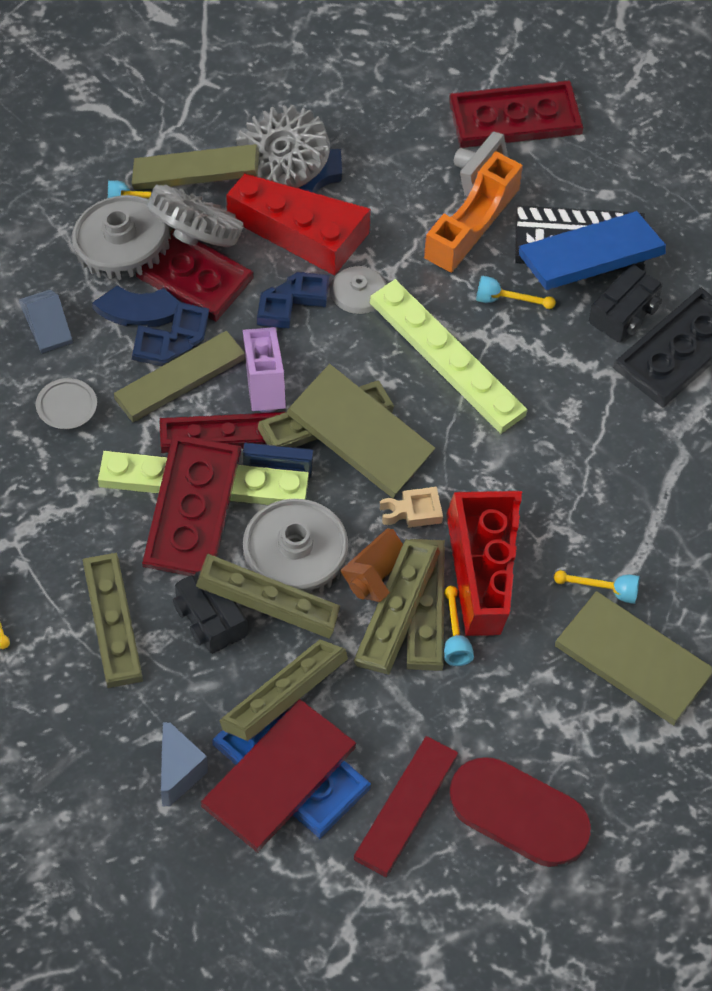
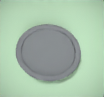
M353 266L335 275L330 284V295L333 302L347 312L355 314L369 313L376 310L370 304V296L386 286L387 283L377 271L364 266Z
M62 378L50 382L39 392L36 399V410L39 417L46 424L59 429H71L83 425L93 416L97 408V397L94 390L87 383L74 378Z

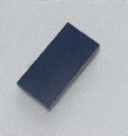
M244 443L243 465L309 472V478H312L313 450Z

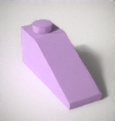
M276 327L243 330L252 411L269 413L277 409H285L284 370Z

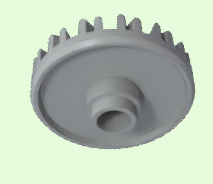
M291 105L288 109L286 106H283L284 113L277 114L275 108L271 107L270 114L263 111L264 119L258 122L256 117L253 116V123H246L248 132L239 131L240 137L236 138L237 145L257 144L259 149L257 177L295 188L301 187L311 181L327 162L330 152V141L323 122L320 121L318 116L314 118L311 110L306 111L302 107L301 113H298L295 106Z
M166 184L164 186L155 185L147 202L148 209L159 220L175 229L173 232L174 237L190 245H197L199 240L224 247H230L237 243L244 227L243 222L235 219L236 216L222 210L220 205L213 202H202V196H195L193 193L188 196L182 188L178 190Z
M132 195L115 196L97 202L79 217L73 228L72 243L78 261L84 269L88 266L90 273L96 272L99 278L102 272L106 271L109 279H112L116 274L117 279L121 280L120 271L128 270L129 276L133 277L134 271L142 275L141 265L147 263L149 268L152 269V263L159 264L158 253L166 255V250L169 249L168 239H171L169 225L159 220L149 211L147 206L148 199Z
M285 499L274 502L257 512L246 527L243 537L245 566L248 567V570L312 594V590L319 588L321 593L324 591V586L327 588L332 586V579L334 577L339 579L340 570L345 566L348 556V537L345 527L330 509L317 502L306 499Z

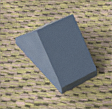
M47 290L19 299L20 306L41 353L73 343L57 293Z
M163 723L161 798L162 806H171L208 772L207 756L171 723Z

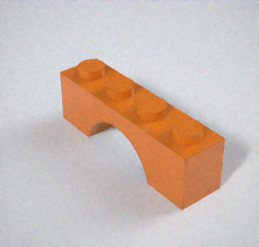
M495 151L478 171L473 188L460 209L452 216L444 213L426 234L424 259L452 273L519 191L523 165Z

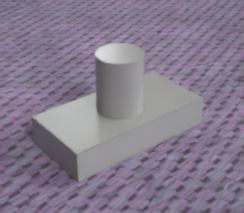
M492 132L477 152L463 148L457 150L454 156V165L463 168L460 171L465 196H468L471 192L478 171L495 151L508 157L503 134Z

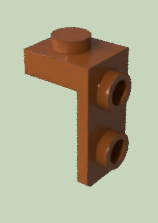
M387 528L340 570L357 598L381 602L390 594L382 579L392 571L403 546L394 529Z

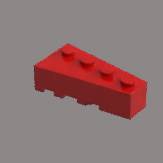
M244 173L226 194L227 212L236 216L235 219L243 222L244 228L334 276L370 233V208Z
M522 491L454 492L446 515L466 636L501 635L510 614L514 576L513 566L516 558V537L519 528V508L522 500Z

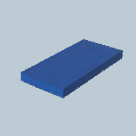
M637 211L519 246V256L545 290L666 254V244Z
M285 710L249 741L222 730L212 739L213 746L236 765L287 711ZM343 761L293 816L320 839L371 789V783L347 762Z

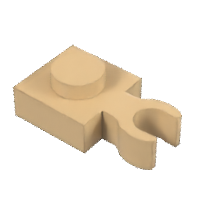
M437 487L403 491L402 500L400 501L392 498L380 501V511L386 509L393 511L391 514H383L382 523L384 525L395 524L401 519L407 520L408 528L440 524L443 521Z

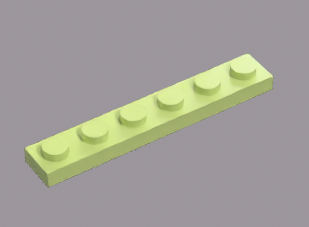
M396 279L370 296V304L500 434L526 417L527 408Z
M104 451L98 477L99 487L159 493L167 457ZM238 465L230 501L269 505L285 499H306L309 472Z

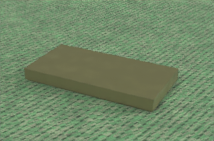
M330 363L286 412V414L391 498L398 494L435 450L434 446Z
M597 591L555 642V647L673 726H675L712 677V667Z

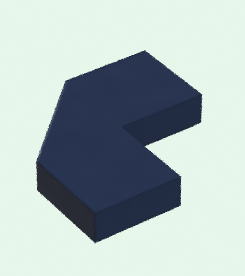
M296 272L289 276L285 283L276 288L270 287L263 291L260 295L257 325L290 329L293 304L326 307L330 275Z
M177 302L171 332L138 325L131 360L163 366L199 346L204 340L209 309Z

